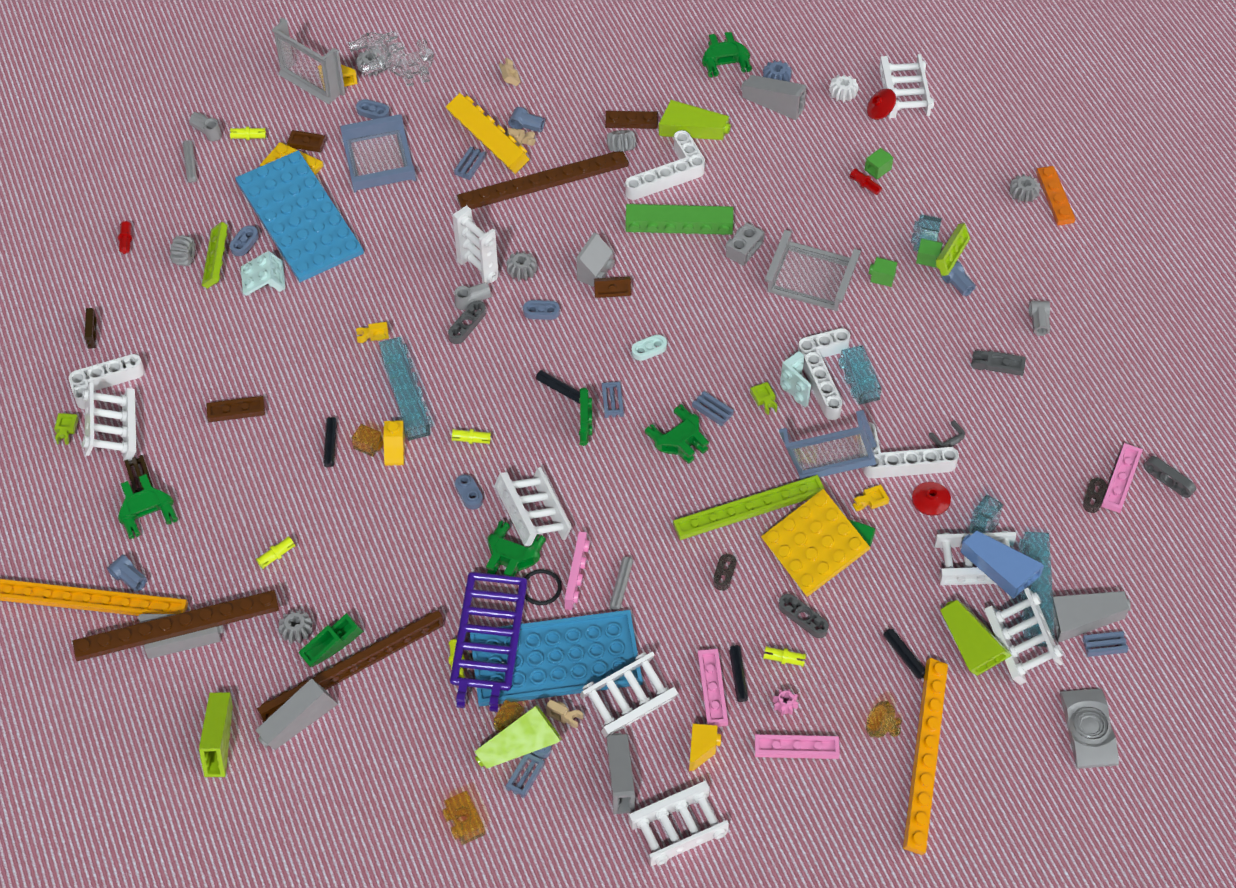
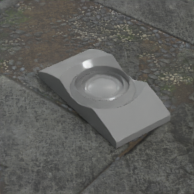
M1102 689L1060 692L1076 768L1118 766L1119 757L1116 737L1111 727L1108 704Z

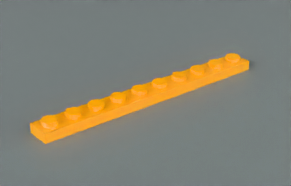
M0 579V601L139 616L140 614H179L186 612L188 606L186 599Z
M933 658L926 660L903 849L919 855L925 854L927 848L948 664Z

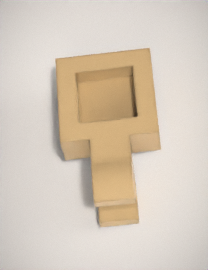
M506 57V63L499 64L502 78L506 83L517 86L520 83L518 71L513 68V61Z
M512 128L507 130L506 136L511 135L517 141L515 143L517 146H522V144L535 145L534 132H527L525 134V130Z
M550 699L546 705L547 716L563 724L567 722L573 728L578 727V722L573 720L575 717L583 719L581 711L573 710L570 712L562 702H555Z

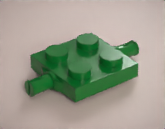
M581 388L579 398V444L586 446L588 436H592V398H588L587 388Z

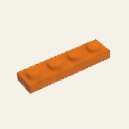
M1055 167L1037 168L1036 174L1057 226L1074 223L1075 216Z

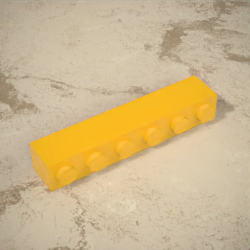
M459 93L446 106V109L516 174L530 160L526 155L527 151L521 145L517 146L515 144L517 141L511 135L506 136V131L500 125L496 127L494 125L495 121L489 115H483L484 110L479 105L475 107L473 105L474 101L468 95L464 97Z

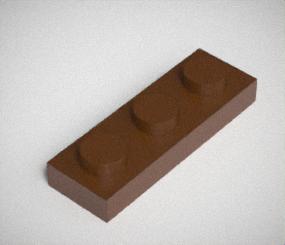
M606 111L605 128L657 129V111Z
M263 396L206 403L208 423L265 415Z

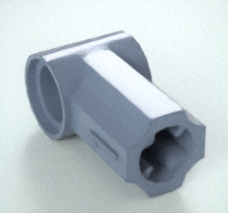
M516 107L508 124L513 129L521 130L526 128L542 132L545 118L529 114L522 107Z
M958 261L949 275H941L946 283H951L963 296H968L975 290L976 285L965 274L962 264Z
M122 554L107 567L108 572L116 580L123 581L134 592L140 591L145 587L147 578L134 567L125 555Z

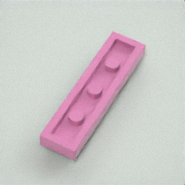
M1124 443L1101 507L1118 513L1121 512L1143 449Z
M579 531L564 599L565 609L573 610L574 603H578L579 600L577 588L582 585L583 574H581V569L586 567L587 558L584 555L585 552H589L590 541L587 540V532Z
M718 649L698 650L697 655L707 725H717L718 727L728 726Z
M755 734V757L839 759L840 756L839 736Z

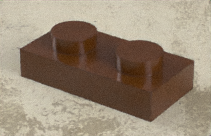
M292 130L287 145L295 149L321 153L326 137L325 135Z
M630 276L595 278V298L631 296Z

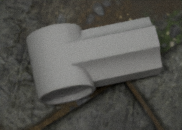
M194 112L191 115L190 125L205 134L209 141H217L221 138L222 133L216 119L208 118L200 112Z
M485 282L472 287L459 286L454 292L455 306L460 310H466L474 301H481L491 297L489 285Z
M1030 301L1029 316L1032 317L1033 332L1037 336H1044L1050 333V302Z

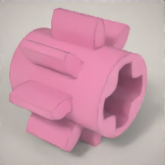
M790 689L787 691L779 690V697L773 696L774 710H778L782 716L788 713L792 715L793 708L798 709L799 703L796 702L798 695H793Z

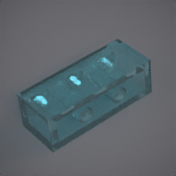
M863 345L841 350V357L838 359V363L845 372V381L847 384H850L851 395L853 398H856L858 405L880 400L882 389Z

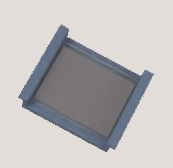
M402 114L340 126L354 193L357 192L356 190L406 180L416 181Z
M864 410L856 412L859 427L793 442L787 428L779 429L782 440L798 471L800 480L815 475L823 477L876 465L873 447H877Z

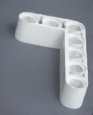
M681 130L677 131L674 135V150L680 160L626 179L625 195L628 199L636 200L703 176L705 158L688 132Z
M843 328L802 338L798 345V351L804 355L803 370L824 416L829 420H836L840 417L842 400L823 358L848 350L850 333Z
M869 422L877 447H873L876 465L863 467V473L866 477L885 478L945 473L955 470L959 453L952 447L881 453L876 427L873 423ZM859 434L857 442L861 458L868 456Z

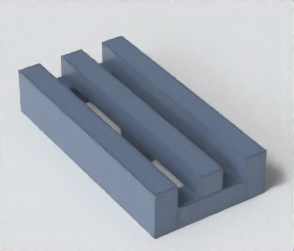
M470 146L454 169V174L471 180L486 158V152L482 151L481 153L479 149L474 150V147Z
M620 382L602 383L605 418H609L610 415L612 417H616V415L624 417ZM613 387H617L619 410H615ZM606 388H609L611 410H608Z
M705 391L702 392L701 396L697 397L696 401L692 402L694 409L720 426H723L734 413L733 409Z
M1124 631L1084 635L1082 640L1087 657L1127 653L1129 648L1126 645L1127 641L1124 638ZM1121 644V646L1108 647L1109 645ZM1099 646H1101V647H1107V648L1090 649V647H1099Z
M530 753L524 755L506 784V790H511L514 794H519L522 798H525L544 767L545 761ZM528 760H531L529 766L527 767L517 786H514V783L516 782L526 763L528 762ZM538 763V765L536 766L535 770L533 771L532 775L530 776L529 780L527 781L526 785L522 790L521 787L523 786L524 782L526 781L535 764Z

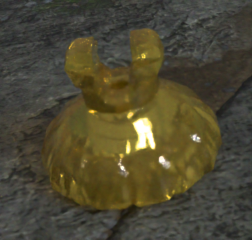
M888 701L878 702L872 708L867 718V734L873 738H880L886 735L887 732L893 737L900 735L901 728L897 726L902 724V720L900 717H895L893 705Z

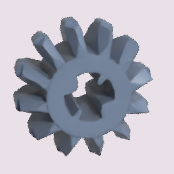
M775 60L772 63L768 62L767 66H764L763 77L790 82L791 67L787 63H782L781 60L779 62Z

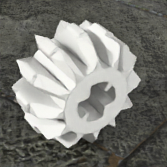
M844 74L843 76L837 75L836 78H832L829 86L831 98H836V101L842 100L843 103L845 100L850 102L851 99H854L858 92L856 79H852L851 75L847 77Z

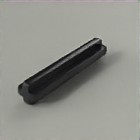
M543 370L536 374L538 381L580 404V391Z
M327 417L323 459L325 467L334 466L337 427L335 417Z
M888 629L883 634L884 638L917 679L924 678L925 668L893 629Z
M732 645L729 652L736 698L738 702H746L748 700L741 648L739 645Z

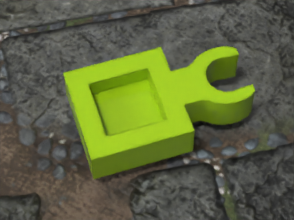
M768 382L750 388V393L758 406L764 405V411L767 415H769L770 407L777 412V404L774 402L775 394Z
M58 413L54 428L57 433L55 436L57 444L63 438L65 444H69L68 436L69 434H75L79 420L77 414Z

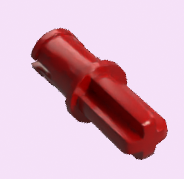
M857 168L850 173L849 177L859 183L861 188L865 187L875 195L881 192L882 187L872 181L869 175H864Z
M128 221L120 223L118 240L119 252L122 254L130 252L132 224Z

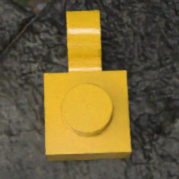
M387 322L368 324V328H356L357 335H362L357 336L358 343H364L368 338L371 341L389 339Z
M880 484L863 490V496L854 498L855 503L852 506L855 511H860L867 505L874 509L889 504L890 499Z

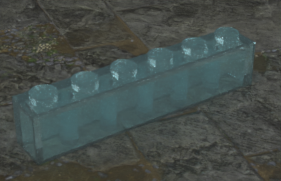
M401 337L379 342L380 354L401 419L404 422L408 441L430 436V427H433L431 417L426 416V412H428L426 402L421 401L423 397L420 386H416L418 379L416 372L411 371L413 364L411 358L406 356L408 354L406 343L402 344Z
M1025 532L1023 539H1020L1019 550L1023 551L1024 555L1044 565L1041 576L1027 588L1033 593L1036 592L1040 597L1041 604L1039 606L1054 639L1049 533ZM1022 591V601L1027 599L1025 591ZM1031 606L1022 611L1023 620L1035 616ZM1039 624L1023 630V637L1029 640L1041 634ZM1046 641L1038 645H1035L1040 647H1048Z

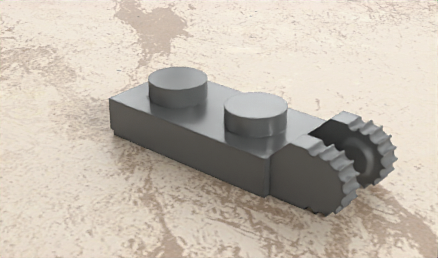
M980 350L973 353L975 360L972 361L971 367L974 369H986L1019 376L1024 374L1026 357Z

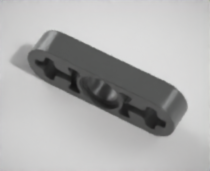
M482 301L472 302L450 327L448 336L451 343H462L485 317L486 305ZM464 320L472 321L470 325H464L462 322Z
M1151 456L1144 463V468L1149 474L1182 497L1189 498L1196 491V486L1191 480L1159 458Z
M784 594L780 597L779 610L815 638H823L827 635L829 624L823 617L791 594ZM789 602L792 603L791 606H790V605L784 606L785 603H787V604H788ZM805 612L809 615V618L802 620L798 617V614ZM816 626H823V629L816 630Z

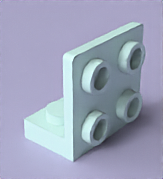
M270 251L241 266L242 289L245 296L266 284L274 287L279 292L285 289L283 261Z
M798 351L782 363L780 385L784 391H788L797 403L807 407L811 384L802 376L804 355Z

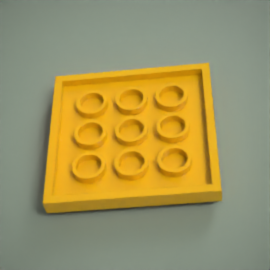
M824 489L761 536L807 597L871 549Z

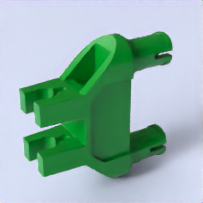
M725 32L726 39L718 43L715 34L709 35V47L703 55L702 64L707 68L708 76L713 78V75L714 77L719 75L717 65L739 62L743 73L752 70L749 62V50L734 40L732 32Z
M680 404L679 407L677 406L674 409V414L683 421L681 424L666 434H662L654 424H651L650 427L648 426L645 429V434L655 442V447L659 451L679 455L689 464L694 461L692 455L695 454V451L690 446L693 445L704 454L708 451L707 445L709 441L699 432V416L691 414L683 404Z
M146 474L139 476L143 490L133 494L128 481L121 483L125 499L118 515V521L124 525L129 539H134L132 531H134L136 537L141 535L135 519L158 510L162 511L167 525L172 524L170 516L173 523L178 521V517L172 507L174 503L173 498L151 487Z
M499 521L494 533L487 537L491 558L486 565L488 569L487 574H496L500 566L503 565L506 567L504 571L505 576L516 577L519 571L527 569L539 561V552L546 542V538L542 535L539 538V534H537L532 545L524 547L504 539L507 531L510 529V525L507 522Z

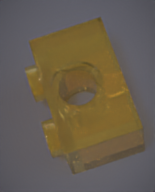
M467 791L443 801L445 808L442 810L446 822H451L453 826L450 828L455 840L459 839L461 845L485 835L484 825ZM461 816L467 817L464 821L457 820Z

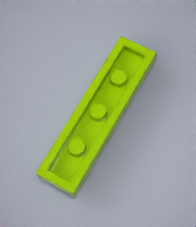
M224 222L211 229L202 286L207 289L217 284L220 280L219 274L223 264L222 256L225 251L224 244L228 226Z
M965 223L957 225L936 260V266L942 276L949 275L970 240Z

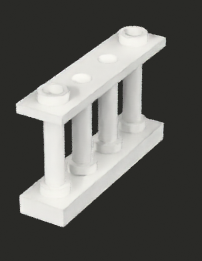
M921 54L917 55L916 63L892 64L889 63L888 56H881L879 71L883 89L888 88L894 91L896 98L897 96L922 95L923 98L922 101L899 102V100H896L893 110L889 113V118H896L897 111L900 109L925 107L926 116H930L931 109L934 108V100L930 97L925 75L926 64L925 61H922ZM917 70L918 74L916 76L899 77L891 75L892 71ZM919 82L920 88H894V84Z
M466 205L452 215L457 262L463 265L470 261L481 271L482 283L489 284L499 277L495 230L491 229L484 233L472 222V211Z
M89 382L87 389H84L82 392V400H85V436L82 441V447H85V455L89 456L93 447L119 450L123 453V461L127 459L131 461L136 453L135 389L127 388L125 394L121 396L95 393L93 382ZM94 400L120 404L122 411L94 408ZM94 416L120 419L123 426L115 427L95 424ZM94 431L120 435V437H123V442L117 443L94 439Z
M537 468L533 478L512 481L507 472L500 473L494 486L523 545H532L537 534L558 531L562 540H566L572 528L571 523L567 519L542 468ZM535 486L538 494L520 496L516 488ZM543 501L546 509L527 511L523 504ZM550 516L554 524L535 527L530 519Z
M1016 532L983 533L1009 547L1014 545L1016 539ZM973 533L937 534L934 545L935 548H943L945 568L941 569L939 577L940 585L996 584L978 567H973V563L965 556V568L953 567L951 547H962V540L968 534L972 535Z
M1029 588L1024 589L1027 599L1003 611H997L993 606L985 608L995 637L1012 654L1005 662L1012 679L1019 685L1027 682L1024 675L1026 671L1052 658L1059 665L1064 664L1061 658L1063 652L1059 645L1055 644L1039 606L1041 604L1040 597ZM1031 606L1035 616L1009 629L1005 628L1003 623L1005 618ZM1039 624L1041 634L1019 645H1012L1010 639H1012L1013 635ZM1046 641L1049 649L1048 652L1023 664L1019 663L1017 658L1019 653Z
M653 651L649 654L644 652L635 658V662L596 684L590 682L583 687V691L580 694L581 699L590 696L605 721V726L601 730L604 738L672 701L678 695L675 687L668 690L667 687L663 686L649 663L655 655ZM640 666L643 667L657 690V697L652 700L650 697L647 698L631 672ZM622 676H625L640 701V706L634 710L628 706L614 682ZM606 685L622 710V717L617 720L611 717L596 692Z
M706 781L629 814L631 829H641L653 853L649 854L650 866L662 865L669 858L714 838L720 839L727 834L729 828L728 821L725 820L719 823L706 800L709 797V786ZM695 802L699 803L711 826L701 832L687 809L689 805ZM675 811L680 812L692 836L680 840L668 815ZM655 820L661 821L672 845L663 849L660 848L649 827L650 822Z

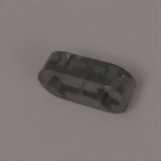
M1094 478L1089 483L1083 501V508L1089 513H1096L1101 507L1107 489V484L1103 479ZM1096 486H1099L1098 493L1094 492ZM1092 498L1095 499L1094 505L1090 504Z
M724 554L720 557L714 573L713 585L721 591L727 590L730 587L736 570L737 561L731 554ZM730 562L728 569H724L725 564ZM722 575H724L725 581H723V583H720L719 580H721Z

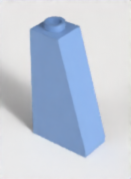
M979 531L974 532L972 535L968 534L962 540L961 553L1013 599L1042 574L1044 568L1042 563Z

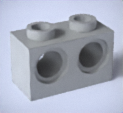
M746 222L742 228H738L735 236L727 241L725 246L726 257L745 266L764 243V231Z

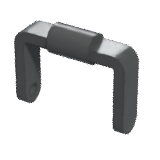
M955 420L951 422V425L959 433L958 436H954L942 444L934 433L931 432L929 434L930 439L938 448L952 447L964 439L965 431Z

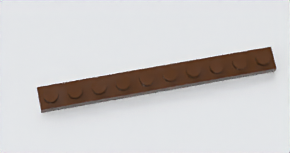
M623 151L611 152L457 194V201L461 209L467 205L472 210L628 167V160Z
M275 590L72 640L75 659L78 662L280 611Z
M439 610L434 613H428L423 619L408 624L406 628L399 632L391 633L388 638L373 643L363 651L356 652L351 658L336 663L334 667L327 671L319 672L312 679L327 690L443 627V617ZM308 681L301 682L297 687L290 691L282 692L277 698L266 701L258 707L257 710L262 722L264 723Z

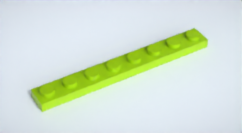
M815 475L673 520V526L679 540H683L808 500L822 489L825 490L819 476Z

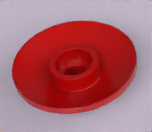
M888 88L882 89L871 97L867 105V114L871 119L880 120L889 115L896 104V94L894 91Z
M924 482L914 489L912 502L921 513L936 516L948 510L951 496L943 485L936 482Z

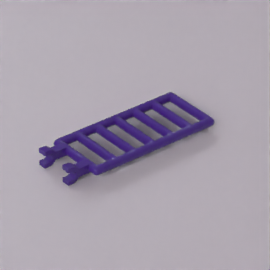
M470 572L468 574L450 676V683L459 686L456 697L457 708H465L468 687L492 689L489 711L498 712L500 692L511 689L527 589L526 578ZM475 580L519 585L518 594L475 590ZM472 597L516 602L515 611L471 607ZM469 615L514 620L512 629L468 624ZM466 632L511 637L510 645L500 646L465 642ZM463 650L507 654V664L463 660ZM460 667L505 672L504 682L460 678Z

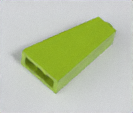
M670 100L659 122V136L674 137L677 131L683 130L688 132L691 138L723 140L725 134H729L731 124H729V116Z
M950 601L944 608L940 609L969 671L976 676L1012 656L1011 652L960 601Z
M230 692L209 693L199 745L204 777L226 776L233 710Z
M537 705L474 751L477 755L475 759L481 767L485 766L488 769L556 744L562 738Z

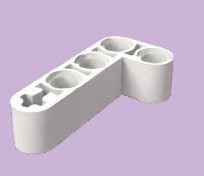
M131 354L73 371L69 375V382L77 406L80 409H85V400H82V392L84 389H87L89 382H93L94 391L142 377L144 367L140 356Z

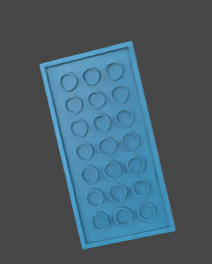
M299 150L235 177L237 185L299 283L364 254L362 246Z
M630 610L521 624L512 686L509 691L500 692L499 704L581 693L583 687L588 683L594 682L596 684L635 662L638 652ZM510 625V626H502V627H499V628L512 629V626H513V625ZM470 632V639L473 643L500 646L510 645L511 637ZM472 651L473 661L507 664V654ZM638 667L631 672L639 685H643L641 669ZM474 669L475 679L504 682L505 672ZM625 676L614 681L618 688L630 687ZM606 685L605 687H603V688H601V689H599V690H597V691L607 690V689H609V688H608L607 685ZM477 688L479 707L489 705L492 689Z

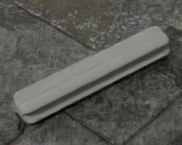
M191 140L183 141L186 176L187 181L192 183L197 181L193 144Z
M624 556L622 558L610 601V609L619 610L633 564L631 557Z

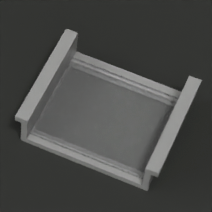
M284 18L279 19L280 23L272 29L281 68L278 75L327 104L332 103L339 95L344 96L345 88L339 50L332 48L327 54L321 56L290 38L287 20Z
M784 230L765 277V281L768 282L767 292L838 311L839 304L844 299L861 250L854 249L851 258L791 242V231Z

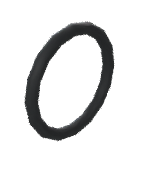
M545 569L534 570L524 577L528 580L535 574L544 573L552 576L558 585V590L551 599L536 601L526 594L525 599L528 602L538 606L548 605L560 596L562 584L559 577L552 571Z

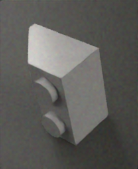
M595 232L576 257L577 280L594 287V279L605 278L607 271L611 270L614 266L613 251Z

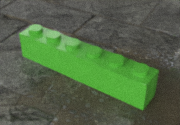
M626 204V232L732 235L733 207Z

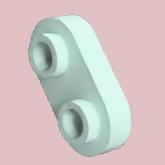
M654 335L638 341L632 346V356L636 360L643 361L665 352L667 340L662 335Z

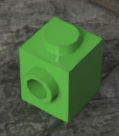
M880 148L866 158L864 170L877 180L892 169L893 157L890 153Z
M921 238L916 264L937 268L936 260L942 251L943 243Z
M876 257L875 263L870 265L868 273L871 275L870 282L892 287L898 262Z

